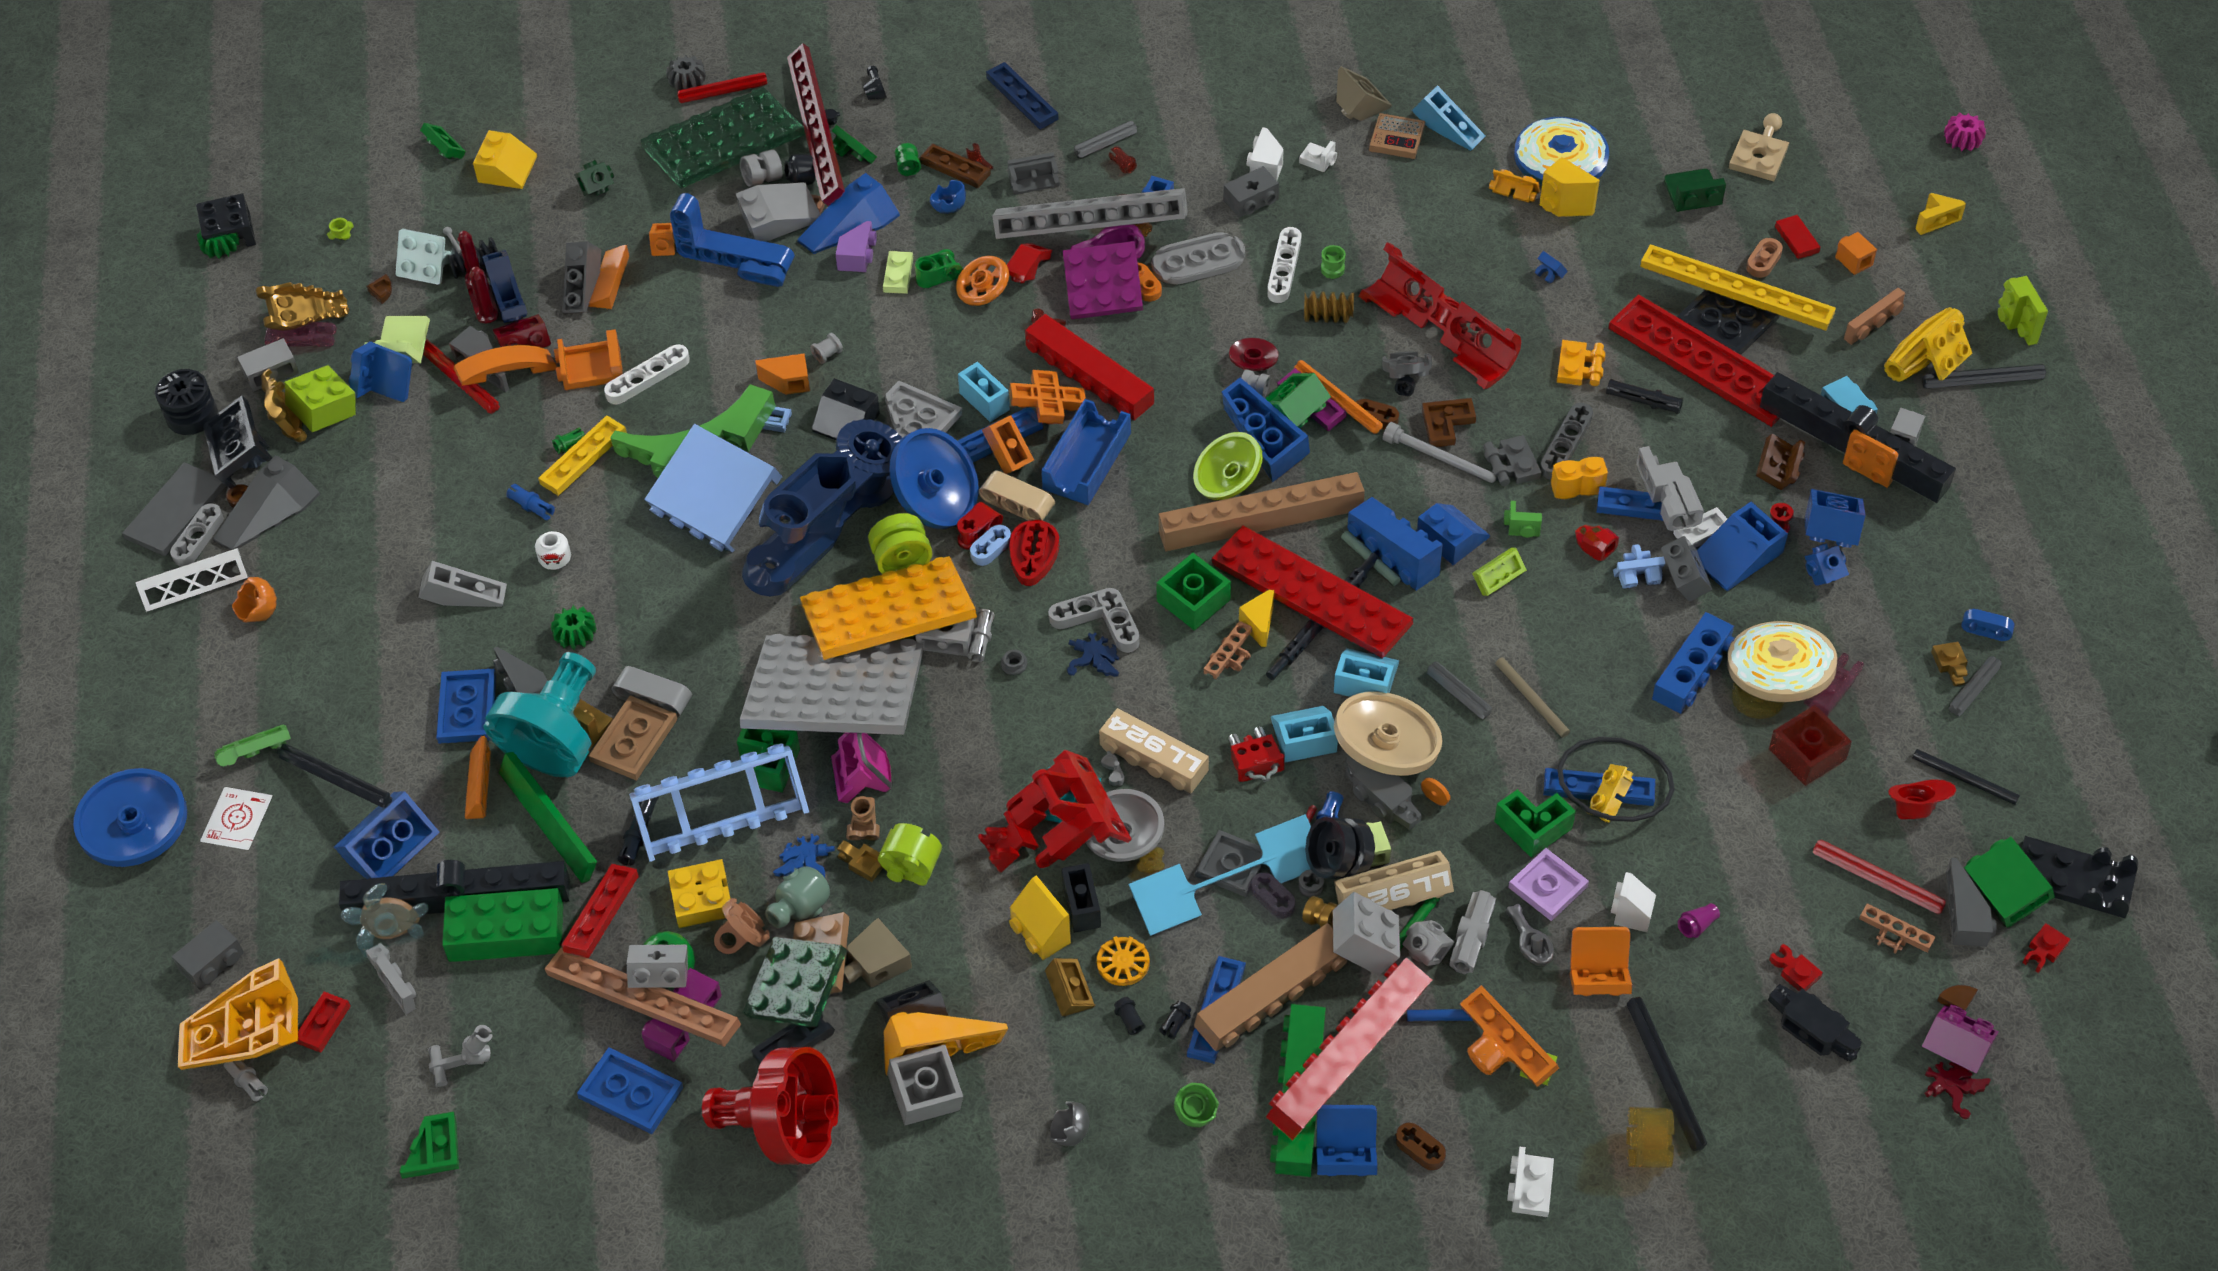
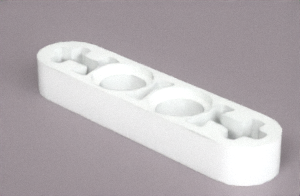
M1294 227L1284 228L1279 236L1268 283V298L1275 303L1285 302L1290 295L1301 246V232ZM1289 237H1293L1291 245L1287 244ZM1288 253L1291 254L1293 257L1290 259H1284L1281 257V255ZM1279 271H1286L1289 274L1287 276L1281 277L1278 276L1276 273ZM1278 285H1282L1280 293L1276 292Z
M673 345L610 381L604 388L607 401L611 404H621L682 369L689 363L687 348L683 345ZM655 366L664 367L659 372H654L651 370ZM639 377L643 379L638 384L631 383V380Z

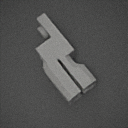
M1649 446L1639 448L1636 465L1652 502H1662L1660 514L1667 530L1683 529V524L1685 528L1701 524L1704 510L1690 478L1682 474L1678 463L1671 462L1659 465L1657 456H1653Z

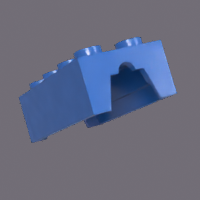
M1084 399L1041 470L1043 490L1089 506L1131 434V414L1121 411L1117 421L1113 419L1112 421H1107L1098 414L1093 401Z

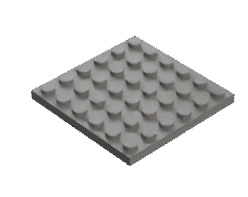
M766 635L740 717V728L904 735L922 659L923 642L919 644L913 639L895 640L824 660L815 637L808 635Z

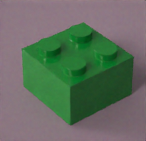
M1191 553L1156 582L1157 602L1195 631L1231 600V581L1196 554Z

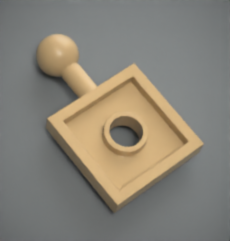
M1771 113L1763 120L1765 128L1763 135L1743 130L1728 169L1775 181L1788 150L1789 142L1772 138L1773 133L1781 128L1782 119L1778 114ZM1754 154H1762L1764 157L1757 158Z

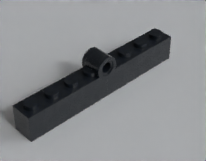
M1779 372L1765 385L1759 407L1843 453L1846 452L1849 437L1853 430H1858L1894 449L1898 453V458L1891 479L1935 503H1938L1950 488L1956 468L1877 426L1878 416L1872 408L1859 405L1851 412Z
M444 860L438 863L437 872L340 881L339 907L343 916L348 918V921L360 920L361 909L367 903L379 898L402 900L411 905L419 915L445 913V897L558 888L562 902L569 901L570 877L565 861L465 870V865L458 860Z

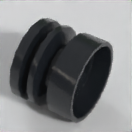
M179 369L165 375L156 385V399L168 428L175 433L194 435L203 432V425L218 413L205 376L199 371Z

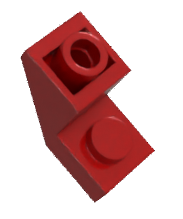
M1034 243L1021 244L1007 264L1011 280L1025 283L1026 280L1035 279L1038 264L1041 260L1050 259L1052 250Z

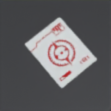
M224 787L200 841L249 850L272 795Z

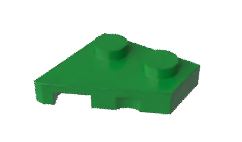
M454 1111L424 1116L419 1127V1134L411 1144V1153L408 1160L400 1168L402 1179L459 1169L457 1124Z

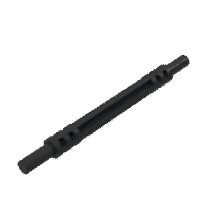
M1371 553L1359 568L1356 567L1348 575L1345 581L1359 588L1367 579V574L1374 567L1376 560L1380 559L1379 556ZM1310 619L1279 654L1280 658L1267 671L1266 676L1270 680H1275L1287 665H1291L1324 626Z

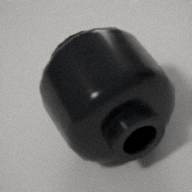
M791 155L784 164L786 179L790 180L791 183L813 184L816 176L812 155Z

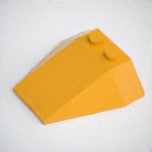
M279 958L254 969L180 1023L178 1068L184 1070L257 1058L298 1041V997L284 964Z

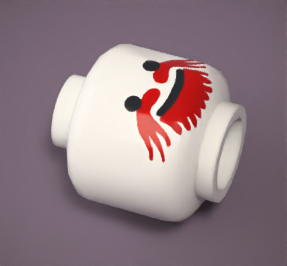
M551 531L544 533L536 540L535 550L537 558L544 568L551 570L560 569L570 561V547L567 538L563 534Z

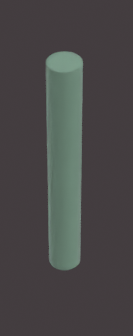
M1345 531L1342 534L1341 539L1363 559L1366 560L1372 552L1349 531ZM1380 559L1376 560L1373 568L1393 586L1397 585L1401 581L1400 577Z

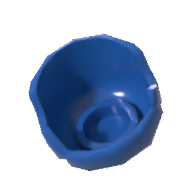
M951 180L946 188L938 185L935 193L930 196L931 206L943 214L959 211L966 200L965 185L961 181Z

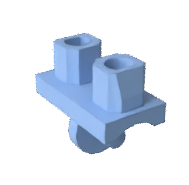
M1639 544L1632 545L1631 553H1624V561L1618 562L1617 568L1613 569L1614 577H1619L1622 588L1636 587L1638 585L1636 574L1643 573L1645 574L1647 585L1660 584L1662 581V568L1665 565L1664 556L1650 558V551H1641Z

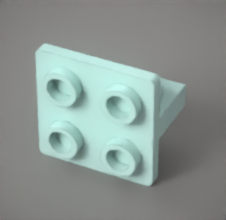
M406 229L399 230L396 276L437 285L441 284L443 267L450 263L448 255H451L450 251H445V237Z

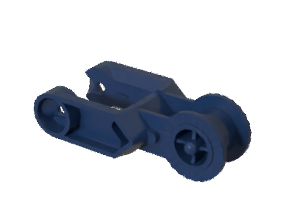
M860 419L847 423L838 433L836 439L837 451L833 454L815 453L772 491L763 503L759 516L760 527H770L775 533L762 545L752 548L748 553L742 571L745 585L759 595L769 597L781 595L833 548L844 523L860 508L880 506L891 499L894 490L890 479V459L896 444L902 439V436L889 425L871 419ZM780 519H786L788 522L784 524L780 522ZM765 564H773L775 568L770 569Z

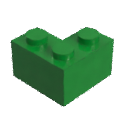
M742 728L737 739L740 760L744 754L757 752L758 755L768 752L767 748L770 746L783 744V746L788 745L796 761L800 751L797 731ZM785 758L754 767L759 788L783 793L790 776Z
M1517 789L1497 803L1494 822L1533 858L1573 829L1576 811L1558 793L1536 807Z

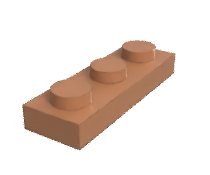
M1900 288L1895 289L1849 322L1844 340L1851 345L1859 339L1863 340L1875 327L1880 328L1890 316L1898 315L1904 307L1905 292Z

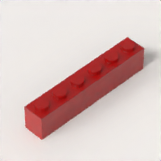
M1044 314L1025 330L1026 346L1030 352L1037 353L1043 357L1049 365L1059 368L1066 377L1073 378L1079 382L1085 390H1090L1098 395L1102 402L1111 404L1119 413L1121 411L1131 414V419L1135 421L1154 405V388L1047 314Z

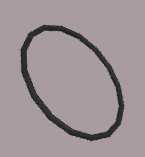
M1599 736L1579 741L1564 752L1557 766L1559 785L1570 801L1587 813L1610 821L1635 822L1654 817L1669 805L1675 791L1672 772L1662 758L1644 745L1624 738ZM1596 742L1623 743L1642 750L1658 761L1667 774L1669 792L1664 803L1652 812L1633 817L1612 816L1591 809L1575 798L1564 783L1562 768L1568 755L1581 746Z

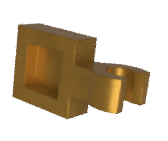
M1959 642L1933 646L1931 652L1940 673L1948 672L1954 686L1965 685L1963 677L1968 675L1966 670L1968 661Z
M843 840L837 848L840 852L838 858L849 863V870L870 882H873L883 868L878 862L880 852L866 844L857 849Z

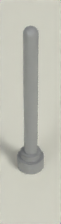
M1390 422L1385 429L1383 440L1390 444H1399L1401 442L1490 483L1495 482L1497 479L1493 472L1405 434L1398 424Z

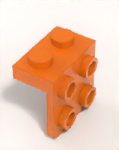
M1853 430L1849 437L1843 464L1851 470L1857 471L1872 481L1888 488L1893 481L1891 478L1898 453L1864 433Z
M1577 927L1573 929L1570 980L1574 995L1610 994L1618 996L1621 994H1632V982L1628 970L1629 928Z

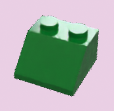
M1293 373L1266 396L1265 399L1298 428H1301L1308 422L1307 418L1312 413H1317L1326 406L1325 402L1331 396L1315 373Z

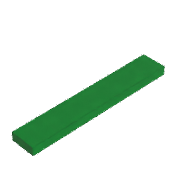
M514 752L505 753L499 774L580 882L590 881L597 860Z

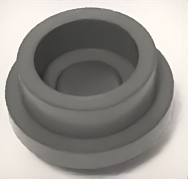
M1019 650L1007 651L1001 659L1002 670L1009 675L1023 673L1027 668L1026 656Z

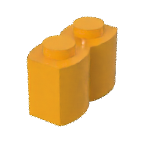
M1588 457L1579 462L1567 460L1554 464L1551 487L1555 498L1570 499L1579 494L1587 496L1597 495L1599 487L1606 486L1608 471L1604 459L1601 457Z

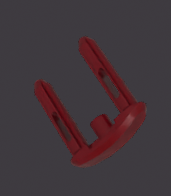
M461 231L457 239L467 273L465 283L477 320L481 323L494 322L499 317V313L487 276L479 266L472 235L467 231Z

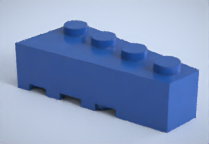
M1241 377L1222 391L1224 410L1238 431L1251 435L1261 446L1263 455L1261 466L1272 482L1310 453L1308 435Z
M1373 497L1348 512L1347 528L1349 532L1362 540L1372 553L1375 552L1384 564L1393 569L1404 584L1410 585L1417 591L1439 576L1443 547L1441 542L1438 540L1431 542L1427 539L1428 534L1421 529L1416 532L1411 528L1408 520L1405 518L1398 520L1394 511Z

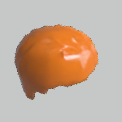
M249 577L237 591L238 598L232 604L235 614L241 621L246 623L267 620L272 616L276 609L277 597L274 588L270 586L268 581L259 577Z

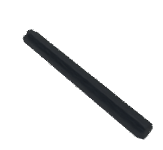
M282 744L281 748L277 749L280 759L382 808H386L389 803H392V797H390L389 792L288 744Z
M1633 997L1627 1002L1628 1010L1689 1146L1693 1151L1702 1150L1707 1145V1141L1643 999L1641 997Z

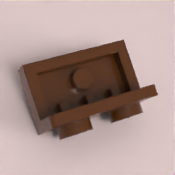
M1774 434L1769 435L1764 444L1756 476L1779 490H1783L1789 484H1794L1800 474V471H1798L1799 465L1805 456V452H1803L1805 441L1799 440L1796 444L1791 445Z

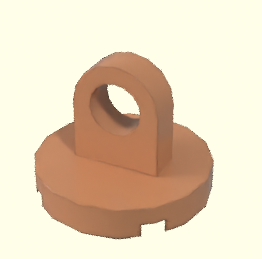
M735 898L729 899L723 905L722 911L727 921L718 929L714 937L716 948L725 954L735 953L747 941L761 947L770 939L769 930L764 932L762 929L764 923L758 914L745 903L740 902L737 904V899ZM732 933L736 937V943L730 946L724 944L721 938L722 934Z

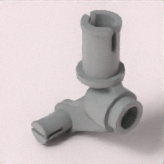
M486 1025L477 1026L472 1035L464 1039L460 1055L442 1059L439 1045L429 1047L428 1052L431 1063L428 1066L429 1071L434 1075L436 1087L448 1084L445 1075L446 1069L465 1064H483L489 1061L491 1052L489 1045H486L492 1038V1034H490L492 1031Z

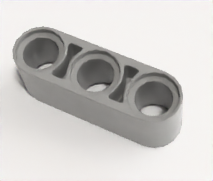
M626 666L611 688L613 694L621 700L626 701L629 696H633L674 712L677 718L680 717L692 697L691 691L686 686L631 666Z

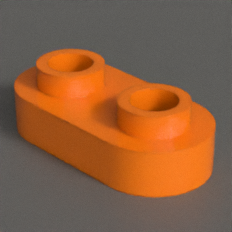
M1138 263L1142 300L1151 302L1159 299L1162 294L1160 281L1146 265Z

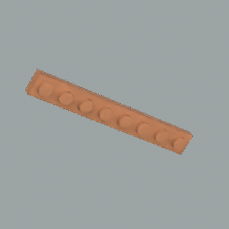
M563 948L559 949L544 969L550 977L724 1047L741 1025L739 1019L735 1016L664 988H628L626 973L585 957L564 953Z

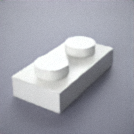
M1716 507L1703 514L1701 524L1685 528L1683 524V529L1674 530L1673 534L1677 539L1685 536L1696 548L1703 545L1727 518Z

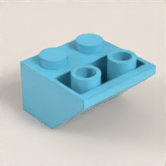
M1347 648L1341 654L1336 669L1334 693L1348 697L1363 692L1390 693L1399 660L1387 657L1382 659L1374 654Z
M1324 706L1271 716L1281 753L1284 754V763L1337 752L1338 740L1334 732V719L1331 711Z

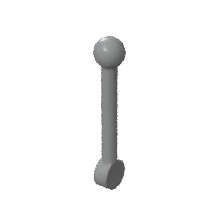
M445 227L443 234L448 236L456 251L460 253V247L452 235V229Z

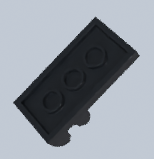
M240 396L203 425L214 474L230 489L236 486L231 478L234 472L255 456L259 455L266 462L272 459L267 452L268 444L256 431L249 401L243 396Z
M2024 837L2021 849L2053 887L2056 899L2126 918L2139 864L2138 859L2134 855L2125 856L2122 861L2115 862L2111 860L2112 853L2107 847L2099 848L2091 855L2032 837Z

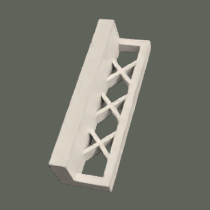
M236 548L135 583L147 612L248 578L239 550ZM236 560L240 575L230 578L221 574L225 563ZM221 565L218 572L210 569ZM207 570L216 574L212 584L203 586L195 582L199 572ZM195 574L193 580L186 578V576ZM219 576L226 579L216 583ZM180 578L191 583L187 592L181 595L170 591L174 580ZM170 582L167 589L162 586H159ZM193 584L200 587L199 589L191 591ZM156 587L165 591L160 602L149 604L145 590ZM168 593L175 596L165 600Z

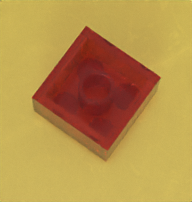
M1813 705L1773 730L1769 750L1806 786L1847 760L1852 741L1816 705Z

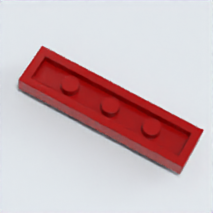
M611 864L562 943L564 953L585 958L591 956L639 877L637 869Z

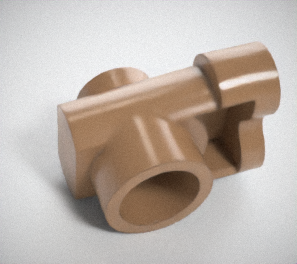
M865 796L856 797L851 803L852 819L851 824L847 825L846 838L848 840H878L880 826L876 824L875 799Z

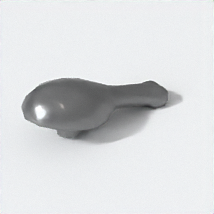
M1519 904L1508 906L1506 913L1513 919L1520 931L1519 947L1521 953L1529 962L1537 966H1546L1552 961L1554 956V947L1551 940L1544 933L1529 926Z

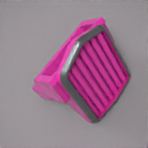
M845 732L838 739L839 750L831 756L838 801L848 803L865 787L882 792L890 790L892 787L891 766L886 751L867 733Z

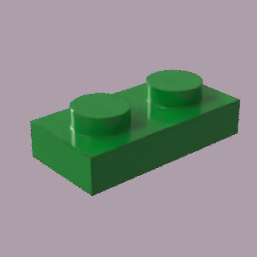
M428 123L422 125L420 131L427 137L426 140L439 149V153L443 157L448 159L452 157L463 158L466 151L441 126Z

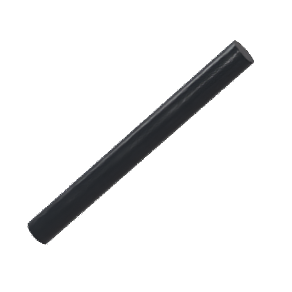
M1916 749L1912 759L2016 805L2020 797L2019 794L1919 749Z

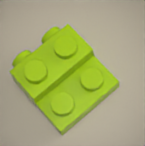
M2027 276L2008 279L2003 285L2005 288L2003 297L1998 301L2000 305L1998 317L2001 322L2005 323L2008 330L2017 328L2019 336L2025 339L2028 346L2038 344L2048 310Z

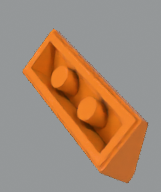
M622 245L605 252L600 267V274L588 307L612 309L629 259L627 245Z
M485 736L479 738L470 752L465 819L486 817L491 750Z

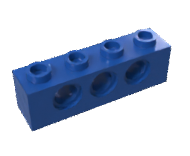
M1705 612L1656 682L1652 700L1680 714L1686 705L1691 707L1697 697V689L1705 687L1710 677L1708 673L1711 669L1716 670L1722 660L1721 654L1723 651L1728 652L1731 643L1735 640L1732 637L1734 626Z

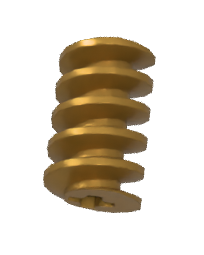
M1311 291L1309 298H1307L1305 293V322H1309L1311 315H1313L1315 322H1318L1320 317L1323 316L1325 323H1328L1330 316H1333L1334 322L1338 323L1340 316H1342L1344 323H1348L1350 317L1353 318L1354 293H1350L1348 299H1346L1344 292L1340 293L1338 299H1336L1334 292H1331L1328 299L1325 292H1321L1319 298L1316 297L1315 291Z

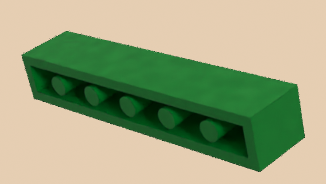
M1291 1004L1290 1015H1284L1283 1032H1288V1040H1282L1281 1058H1286L1285 1066H1279L1278 1083L1283 1084L1284 1094L1289 1089L1286 1083L1296 1072L1302 1075L1306 1070L1303 1064L1313 1053L1319 1056L1322 1052L1319 1046L1323 1043L1326 1007ZM1316 1115L1294 1140L1289 1138L1275 1124L1273 1125V1136H1278L1277 1145H1271L1270 1162L1276 1163L1275 1174L1311 1177Z

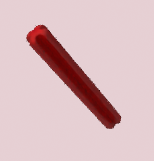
M762 72L679 90L677 92L678 100L680 103L764 86L767 85V77Z

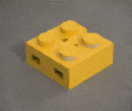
M723 859L668 871L679 928L726 918L722 907L731 898Z

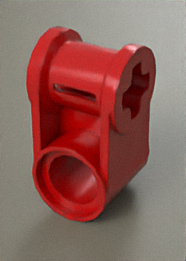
M983 502L977 503L972 510L957 522V529L960 532L957 539L958 545L963 549L970 550L971 545L991 527L1002 524L1003 515Z

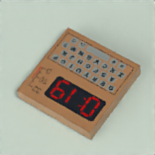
M1379 113L1369 151L1415 159L1424 131L1425 121Z

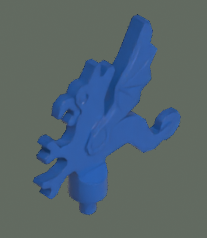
M811 834L810 842H806L804 836L802 838L798 837L797 841L802 844L791 847L792 843H787L784 853L779 855L780 859L783 858V863L786 864L774 870V876H788L794 872L795 868L799 869L806 864V866L818 870L825 877L824 867L816 863V857L827 856L828 852L835 851V847L827 846V843L814 845L819 840L818 835L813 836Z

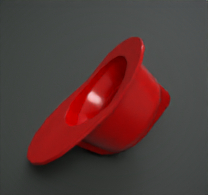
M1933 779L1911 784L1895 785L1890 787L1888 793L1896 802V814L1899 819H1921L1931 815L1937 802L1952 797L1956 792V787L1951 782Z

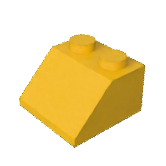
M488 130L473 162L477 181L479 183L523 189L537 158V153L510 133Z
M1561 157L1543 173L1539 205L1544 210L1558 217L1592 216L1595 213L1599 179Z
M1036 875L1029 881L1010 906L1011 919L1009 923L1016 934L1021 933L1026 939L1025 943L1032 954L1037 953L1042 960H1045L1071 943L1069 914Z

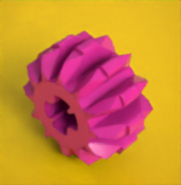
M1969 112L1967 115L1958 113L1957 116H1951L1945 126L1944 136L1946 137V143L1952 144V149L1960 147L1961 152L1964 148L1972 151L1974 147L1979 148L1986 135L1984 121L1978 120V116L1972 117Z

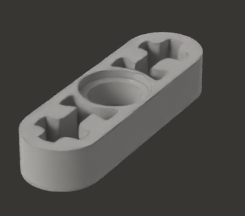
M206 504L202 506L172 546L170 553L176 565L182 567L193 563L220 527L224 517L218 505ZM195 532H204L203 536L198 539L191 538Z

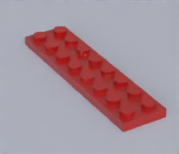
M1638 294L1609 322L1608 329L1770 427L1780 419L1759 407L1763 389L1774 376L1772 373Z
M1242 526L1212 557V565L1263 593L1268 590H1274L1275 600L1382 659L1413 625V617L1245 526Z

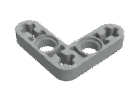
M1106 588L1062 601L1049 608V622L1056 629L1069 628L1103 617L1120 651L1129 653L1139 647L1138 629L1120 592L1114 588ZM1106 599L1114 601V608L1111 609V605ZM1082 605L1092 607L1088 612H1081L1078 608ZM1119 616L1126 619L1120 624L1112 622L1113 618ZM1126 631L1127 637L1131 641L1123 639V632Z

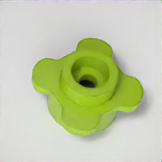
M344 218L333 219L329 223L330 232L327 233L328 238L331 240L335 238L349 239L351 237L350 230L354 227L353 223Z

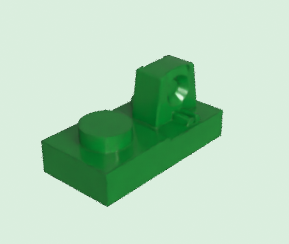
M838 125L832 129V132L836 135L833 140L835 153L843 157L852 148L851 154L861 162L865 159L872 164L877 158L868 148Z

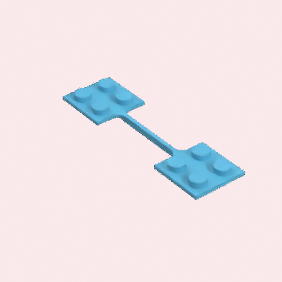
M1306 814L1256 833L1255 836L1262 850L1261 859L1199 884L1192 885L1187 881L1180 864L1128 884L1150 936L1201 916L1202 914L1194 898V893L1197 889L1260 864L1267 865L1270 868L1277 885L1297 878L1304 871L1310 870L1306 859L1305 846L1306 837L1311 826Z

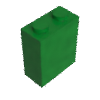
M2011 836L2006 840L2001 839L1995 842L1990 847V850L1983 855L1972 857L1964 867V870L1987 904L2006 928L2055 898L2053 887Z

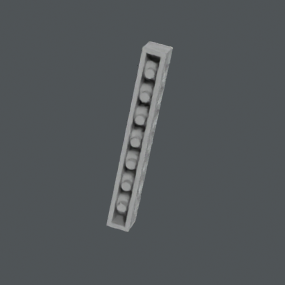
M1185 188L1000 208L996 209L992 217L996 239L1185 219L1188 209Z

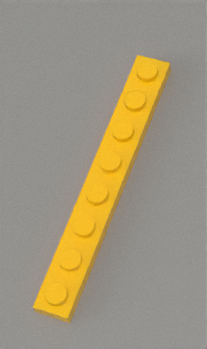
M1651 244L1641 260L1640 267L1825 331L1835 314V307Z

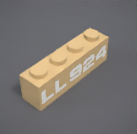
M1118 708L1099 730L1100 745L1106 752L1116 753L1133 766L1138 765L1146 769L1155 778L1161 777L1170 782L1177 790H1185L1191 794L1209 770V756Z
M1441 851L1334 881L1338 905L1350 894L1356 892L1391 911L1403 906H1413L1420 901L1430 898H1441L1447 893L1454 892L1450 865Z

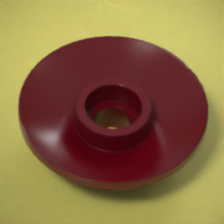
M1260 338L1238 340L1232 344L1229 350V358L1233 364L1244 370L1262 371L1271 368L1276 364L1279 355L1277 348L1272 343Z

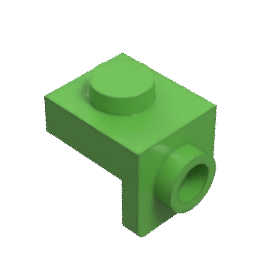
M1510 501V509L1504 511V525H1509L1508 535L1526 538L1540 537L1542 513L1516 512V501Z

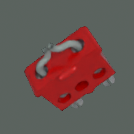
M1257 727L1254 729L1256 739H1253L1251 735H1247L1243 739L1244 742L1240 743L1237 734H1233V736L1231 734L1228 737L1231 743V759L1237 770L1239 782L1252 779H1262L1263 782L1270 781L1271 775L1283 771L1285 768L1284 754L1280 753L1272 734L1266 736L1262 727H1259V730Z

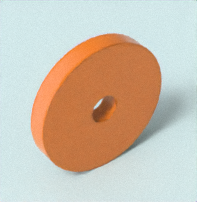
M1425 778L1421 782L1423 793L1437 805L1445 806L1450 801L1449 792L1439 781L1433 778Z

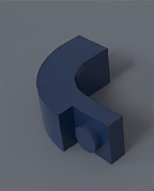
M506 250L482 256L503 322L515 321L526 317L528 314L526 306L520 295Z

